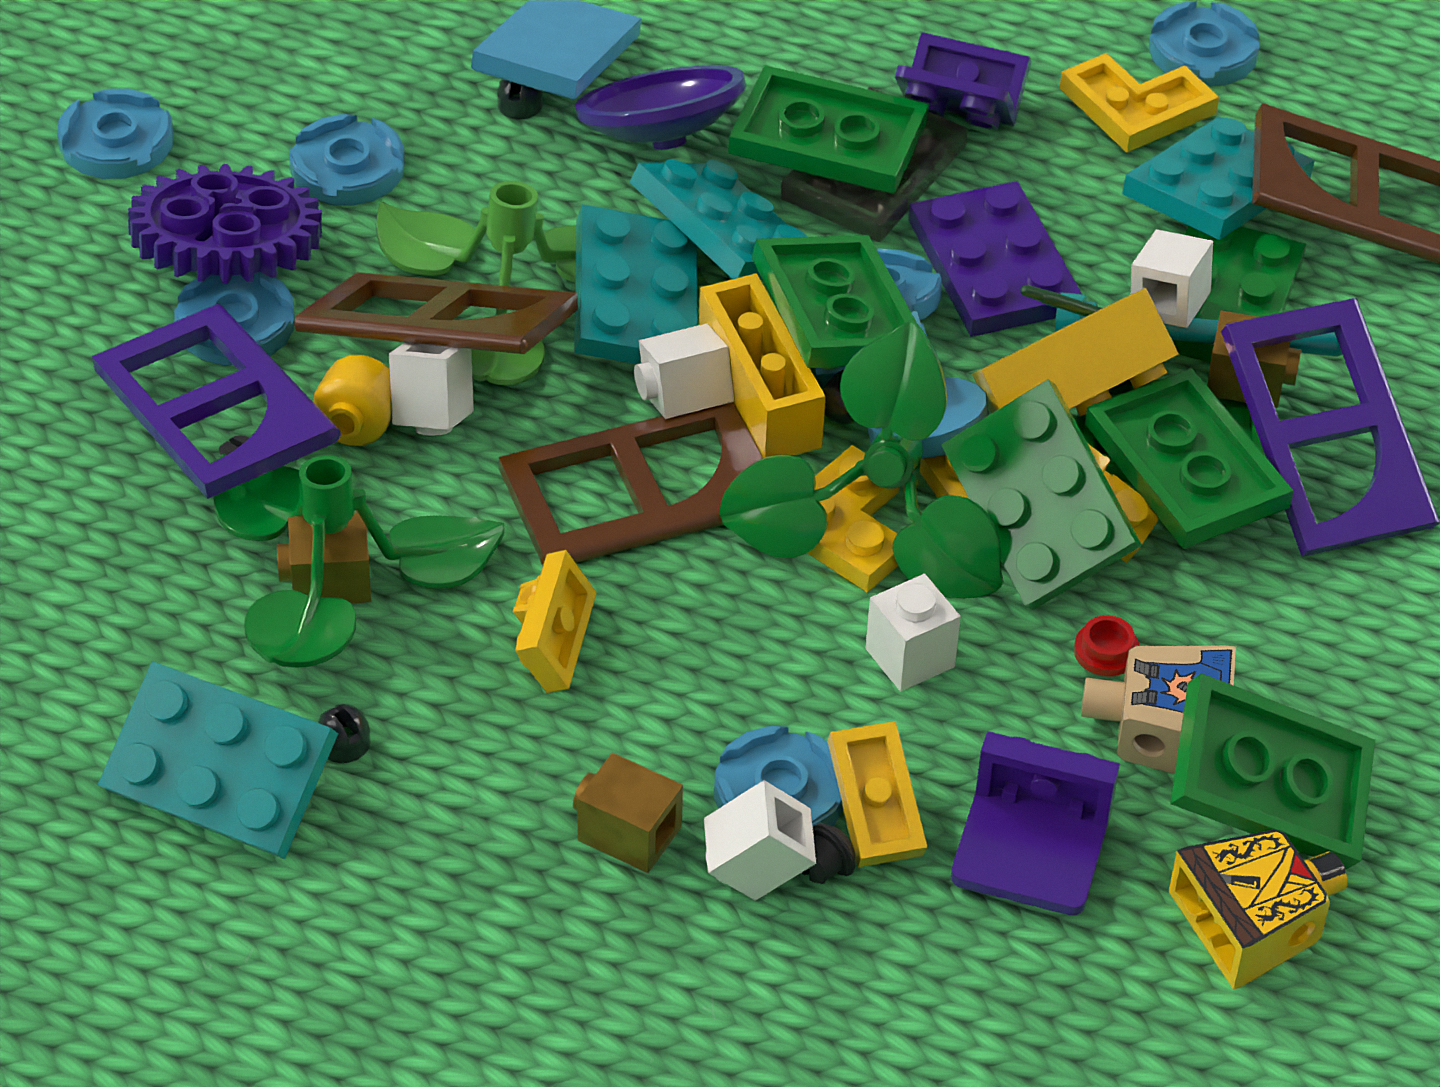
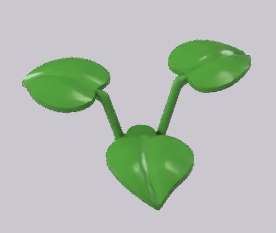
M503 181L494 185L490 190L489 207L481 209L480 221L475 230L467 222L449 215L404 210L383 201L379 204L376 225L379 246L386 258L401 270L419 275L436 276L445 274L453 268L455 260L462 263L469 262L486 233L493 248L502 253L499 285L510 286L513 254L523 252L533 239H535L541 260L547 263L556 262L557 273L562 278L575 282L576 226L555 227L544 232V215L537 213L538 193L532 186L526 183ZM496 308L495 316L507 314V309ZM543 341L538 342L525 354L471 349L472 378L477 381L487 380L497 385H515L531 379L540 370L544 361L545 348Z

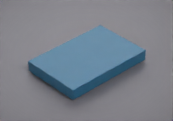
M528 0L473 50L471 69L559 96L576 99L640 35L642 18L580 0Z

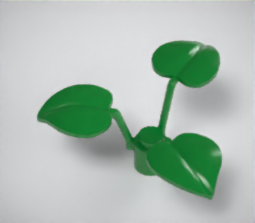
M914 320L904 322L890 333L864 346L851 358L841 376V398L849 415L864 427L882 428L866 451L863 460H859L854 467L827 486L815 490L814 471L807 461L792 455L768 456L757 460L745 468L731 482L720 504L719 515L723 524L749 545L773 557L794 558L814 549L827 530V513L819 501L829 499L860 476L867 475L870 481L879 487L893 489L902 486L904 488L906 512L913 523L898 532L893 541L892 549L896 563L908 580L925 573L944 597L963 599L977 598L994 593L1004 583L1001 570L1000 539L997 528L986 510L978 503L966 497L947 495L932 500L926 506L923 514L918 508L916 488L919 485V480L913 472L923 455L921 440L929 437L944 418L947 407V389L936 351L924 331Z
M334 455L313 457L303 463L300 470L281 466L213 496L215 512L219 522L229 533L239 538L253 541H268L277 538L287 529L288 517L303 516L305 521L313 528L309 594L306 595L294 590H280L269 593L257 599L251 605L244 621L245 636L251 648L268 663H276L282 667L302 668L324 663L340 654L353 639L356 630V615L353 605L342 598L321 597L323 590L325 534H334L345 529L355 510L358 512L383 556L388 560H399L401 576L410 583L427 588H452L472 580L486 566L504 536V523L469 517L433 515L413 517L396 524L390 530L388 540L366 504L365 491L363 489L353 490L350 464L343 458Z

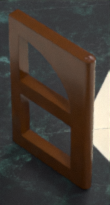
M1264 103L1261 104L1255 114L1252 204L1440 264V234L1379 215V167L1440 187V161ZM1285 136L1350 157V204L1326 192L1303 171L1293 157Z
M357 272L298 313L294 326L297 332L525 354L578 310L576 292ZM371 297L427 302L408 317L352 312ZM470 306L518 310L486 318L453 320Z
M730 402L668 419L660 416L500 456L499 471L543 566L546 555L549 553L567 550L575 563L724 525L719 515V509L725 491L745 468L762 459V456L735 404ZM715 430L721 447L720 462L715 473L697 493L683 501L668 506L639 448ZM611 456L638 514L560 533L534 475Z

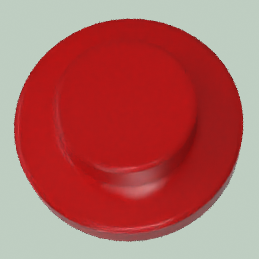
M1102 615L1089 620L1077 633L1074 643V655L1078 663L1093 674L1107 677L1118 676L1125 673L1128 652L1135 646H1139V642L1133 628L1125 620L1116 616Z

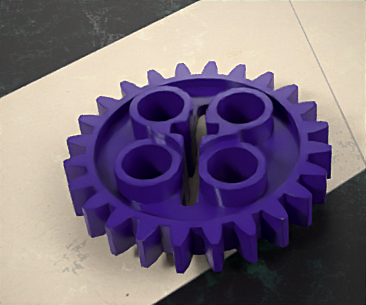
M222 164L219 171H210L206 166L199 165L198 174L192 175L182 169H177L175 180L158 176L156 177V186H141V196H132V208H128L129 235H131V247L139 248L140 258H154V268L156 269L173 265L174 276L176 277L183 276L190 271L196 272L198 282L205 281L210 275H219L221 282L228 284L232 275H240L250 283L254 281V273L258 272L275 278L277 277V266L293 271L296 269V259L309 261L311 259V250L319 249V240L322 237V210H319L318 198H309L308 187L294 188V178L292 177L275 181V171L273 170L264 172L261 175L253 174V167L249 165L240 172H232L228 164Z

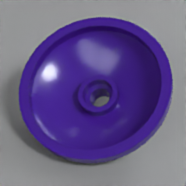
M697 65L677 67L639 74L606 84L582 96L575 106L579 121L594 131L624 142H652L654 149L666 150L686 144L687 135L707 128L716 122L739 100L746 89V82L743 71L731 66Z

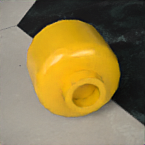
M348 355L335 361L314 392L313 402L341 432L337 442L348 446L368 445L377 441L392 421L390 368L378 359L366 355Z

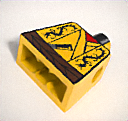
M1273 829L1178 849L1168 892L1234 990L1246 985L1314 945L1322 937L1330 905L1328 896L1344 891L1347 888L1348 881L1343 863L1334 852L1329 851L1304 861L1284 832Z

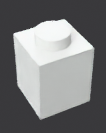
M1156 229L1131 264L1130 294L1146 288L1163 323L1187 328L1211 293L1213 241Z
M707 323L639 340L641 364H637L634 367L636 386L643 400H650L665 419L734 402L729 348Z
M403 343L389 353L392 425L415 427V431L422 435H443L451 432L454 426L474 412L471 349Z
M924 573L870 597L865 649L900 692L955 667L961 616Z
M765 780L704 818L708 873L720 882L728 884L755 901L816 864L811 808Z

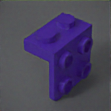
M921 32L912 67L897 66L894 78L904 98L929 104L928 116L944 117L946 110L967 115L965 121L971 125L997 130L1000 123L1015 126L1031 66L1030 56Z
M987 731L980 752L975 796L952 865V882L960 888L1067 915L1082 913L1087 902L1110 821L1120 763L1100 759L1087 753H1075L1035 743L1022 737H1010Z

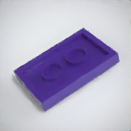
M1018 181L910 203L908 221L937 274L939 272L942 285L970 337L1056 319L1057 307L1041 303V301L1025 297L1021 294L1020 289L1025 284L1058 294L1062 292L1082 294Z

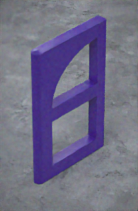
M1356 298L1225 325L1221 333L1265 456L1294 490L1290 508L1285 509L1301 557L1421 530L1433 529L1440 524ZM1334 332L1361 404L1280 421L1254 348ZM1371 432L1375 446V468L1366 493L1350 510L1328 521L1316 523L1290 449Z
M220 304L208 307L92 356L95 372L207 499L334 444L341 436L340 430ZM209 339L238 369L233 374L160 405L156 404L130 374V372ZM258 395H262L267 403L262 423L253 435L233 452L213 463H209L180 431L184 427Z

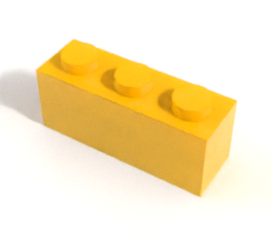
M757 273L700 287L699 325L707 323L729 348L734 394L733 403L762 458L773 455L794 456L822 448L825 395L810 368H807L783 319Z
M1144 288L972 373L977 385L986 392L988 408L991 414L1049 379L1056 384L1068 408L1075 407L1079 416L1086 414L1088 406L1112 398L1108 390L1127 380H1130L1133 388L1136 389L1167 374L1163 362L1179 353L1147 289Z

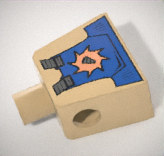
M1135 646L1128 652L1124 682L1085 678L1081 717L1118 721L1117 755L1122 760L1175 774L1187 684L1202 673L1234 685L1236 647Z

